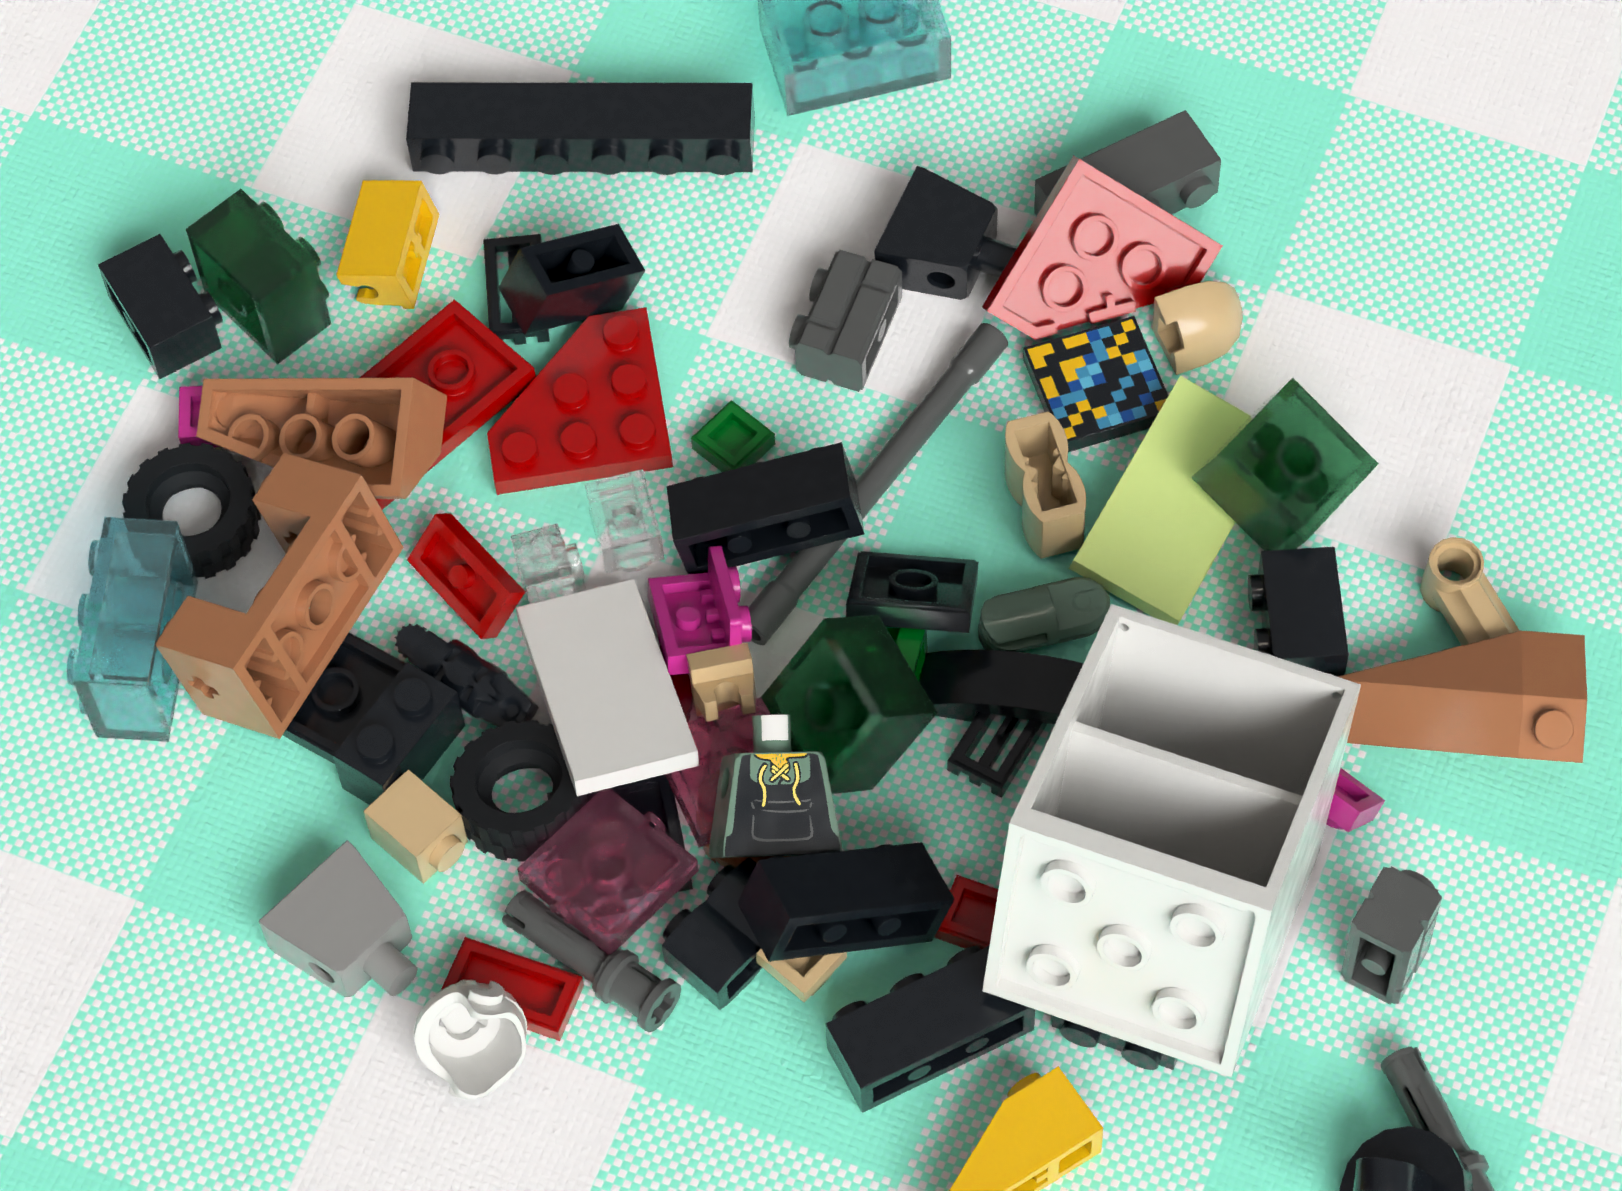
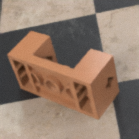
M287 453L282 454L270 474L262 481L258 492L252 499L284 550L285 556L265 586L255 596L248 612L243 613L187 596L173 618L167 622L163 633L155 643L203 715L280 739L404 548L361 474Z

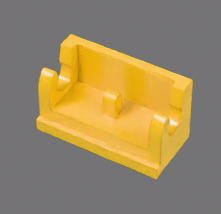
M362 181L336 274L342 285L355 287L369 286L374 288L359 289L356 297L358 302L372 305L402 306L403 309L415 308L440 215L422 181Z

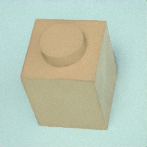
M409 769L363 811L371 838L423 884L437 871L444 872L451 868L462 855L465 844L468 842L462 815Z

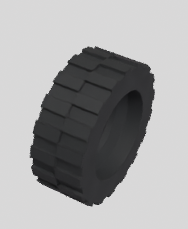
M190 443L179 444V447L170 450L167 447L158 451V455L149 460L147 458L139 465L140 469L135 475H131L127 482V493H123L122 505L125 510L123 517L137 554L142 555L143 561L151 569H158L161 575L169 578L176 576L181 577L185 581H194V578L205 577V579L215 577L216 573L225 569L228 571L236 566V562L242 556H247L252 549L251 544L253 540H257L260 532L258 520H261V513L252 500L256 495L251 477L248 476L247 469L241 461H235L232 454L224 449L220 451L214 449L213 445L204 443L201 446H194ZM191 488H204L213 492L221 502V514L216 524L209 530L196 535L183 536L172 532L164 524L163 510L165 504L173 495Z
M515 720L504 722L503 726L495 729L491 727L481 732L482 736L475 741L471 740L464 747V753L461 757L457 756L453 765L455 772L454 776H450V788L453 794L452 799L455 809L462 815L466 837L469 841L472 839L475 842L477 849L485 854L487 852L492 853L497 859L507 861V858L518 859V862L530 861V858L541 856L545 858L553 855V851L559 849L560 846L564 848L573 842L572 838L578 832L582 833L587 825L586 819L588 814L592 815L594 806L592 795L588 793L576 796L553 724H540L538 720H526V722L515 723ZM535 768L541 769L549 775L553 782L551 796L545 803L532 810L508 813L499 809L492 800V790L496 781L513 771Z

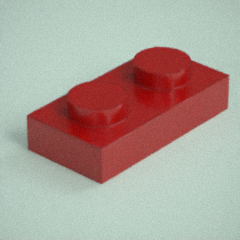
M451 513L434 515L407 559L480 639L496 638L526 592Z

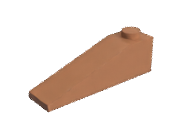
M415 378L203 379L196 437L273 468L282 454L287 453L358 473L363 476L375 499H406L441 454L447 395Z
M1520 630L1411 659L1337 676L1361 684L1347 743L1583 763L1587 712L1585 635Z

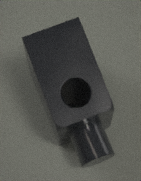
M917 166L874 250V257L877 261L898 266L902 271V289L962 300L969 297L981 272L1000 277L1016 251L1017 246L996 240L998 209L992 202L923 167Z

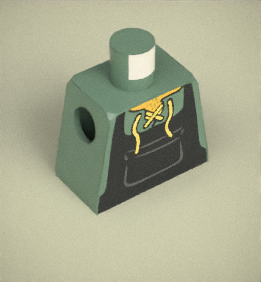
M790 715L752 716L753 753L725 755L721 761L709 845V858L800 856L823 853L829 850L842 851L837 817L823 753L791 752Z

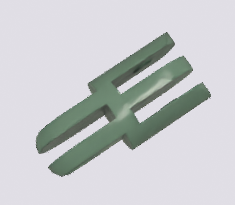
M1073 577L997 595L986 600L983 604L978 625V638L985 650L1021 652L1088 637L1099 631L1110 608V597L1101 584L1085 577Z

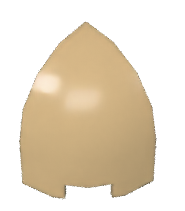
M1206 281L1185 286L1155 297L1152 330L1176 375L1207 365L1228 353L1239 338L1243 311L1239 296L1235 288L1225 282Z

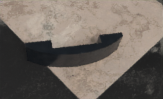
M947 650L926 653L914 712L969 722L973 721L977 712L1055 725L1084 663L1045 655L1003 650Z

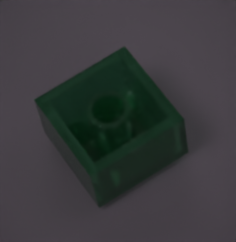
M239 189L186 228L204 292L208 291L216 305L277 365L331 325L326 304L329 292L319 277L317 268L321 265V260L318 254L303 237H298L294 240L284 230L280 217L269 204L264 201L257 204L242 189Z
M1291 378L1265 400L1191 478L1264 551L1297 549L1314 534L1379 463L1294 378Z
M879 615L824 618L761 696L771 715H790L792 752L823 753L832 794L873 790L938 713Z

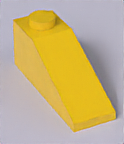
M1059 1066L1042 1077L1039 1073H1032L1019 1080L1008 1091V1098L1002 1102L949 1191H1040L1101 1153L1104 1128Z

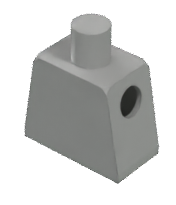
M348 840L259 920L267 945L274 953L343 997L354 996L371 979L379 984L389 995L396 996L411 984L417 974V967L401 953L412 939L405 913L357 849Z

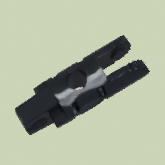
M409 624L406 627L402 626L400 631L397 630L398 635L394 637L396 639L395 646L398 647V652L403 654L402 657L408 658V661L457 691L461 709L472 717L480 718L500 727L503 726L504 722L514 720L515 723L526 722V720H532L539 706L508 677L507 673L492 662L482 659L462 641L454 639L447 643L431 631H426L427 628L421 627L418 624L415 626Z

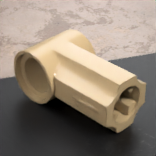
M1451 537L1443 539L1434 545L1429 554L1421 579L1420 591L1423 600L1431 608L1443 614L1461 645L1520 631L1483 573L1484 559L1481 551L1474 543L1464 538ZM1440 571H1454L1460 574L1464 580H1449Z

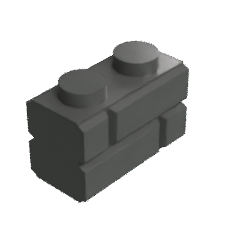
M839 250L835 252L828 270L818 268L809 293V300L813 302L808 316L799 314L796 317L789 337V348L795 349L796 370L801 375L824 382L830 380L834 385L857 392L863 390L902 299V271L898 266L874 259L870 262L864 256Z
M1392 866L1391 868L1383 867L1370 890L1369 897L1365 898L1351 924L1341 975L1345 982L1388 1004H1399L1412 980L1413 973L1417 972L1429 950L1438 910L1442 901L1439 890L1435 889V886L1428 878L1412 870L1400 871Z

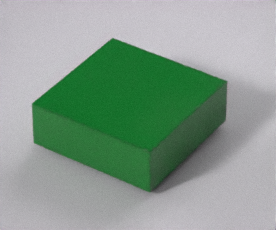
M732 400L691 437L692 449L721 472L756 463L776 444L775 433Z

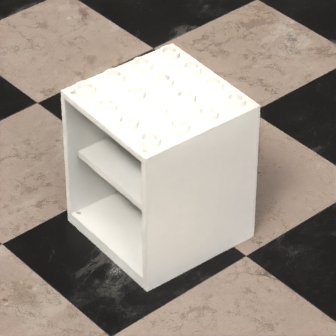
M1111 604L1009 822L982 991L1232 1077L1320 851L1361 684Z

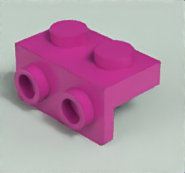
M711 546L708 548V573L648 578V601L669 675L689 674L686 654L751 642L752 625L749 608L747 605L738 606L741 598L739 573L736 566L727 567L722 546Z

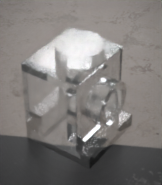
M643 469L585 483L589 515L606 574L620 570L625 572L639 571L648 567L652 562L664 560L662 536Z
M558 523L511 536L517 572L522 588L526 591L524 595L527 604L587 590L583 579L585 578L576 543L565 545Z

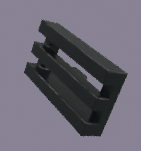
M541 234L483 239L489 329L501 340L514 339L515 345L526 344V337L537 336L538 343L550 342L549 329L524 335L513 314V322L502 323L500 290L498 289L497 253L508 252L510 267L520 248L542 243Z
M978 712L947 760V771L957 776L962 772L969 776V782L979 787L984 783L991 787V793L1002 798L1048 723L1029 720L998 771H995L991 768L1022 719L1006 716L977 762L971 759L970 756L996 717L995 714Z

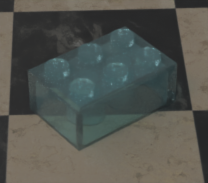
M758 0L759 27L787 116L951 79V35L939 0Z
M105 517L100 540H93L90 545L88 566L89 573L93 578L90 593H83L79 600L78 626L82 634L79 648H71L68 655L67 681L69 685L75 686L79 695L80 712L87 714L96 737L169 742L180 681L155 643L163 633L167 622L173 618L186 597H196L198 579L178 521Z

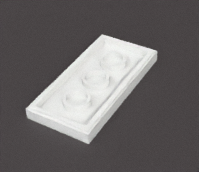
M634 579L516 607L518 623L576 796L699 766L698 750Z

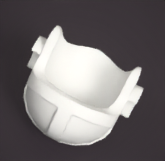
M461 980L456 984L449 985L434 995L417 1016L414 1029L415 1050L429 1070L450 1084L448 1093L454 1097L466 1100L485 1097L514 1073L526 1054L527 1020L524 1012L514 997L506 992L501 985L490 981L489 984L477 983L475 980Z

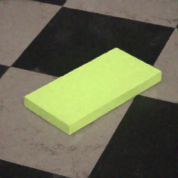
M1180 375L1069 569L1085 578H1091L1101 584L1108 592L1146 614L1178 625L1284 435Z

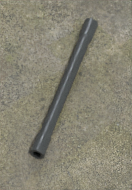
M981 323L951 359L949 368L856 480L862 520L970 387L981 380L1008 347V341L999 329L988 323ZM847 539L798 551L777 578L764 587L748 607L752 625V642L758 645H765L794 610L799 597Z

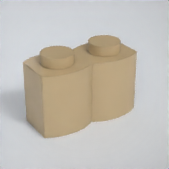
M1049 411L1008 421L1005 432V480L1012 497L1022 506V529L1028 545L1041 559L1080 549L1084 542L1086 492L1079 474L1068 463V441L1062 425Z

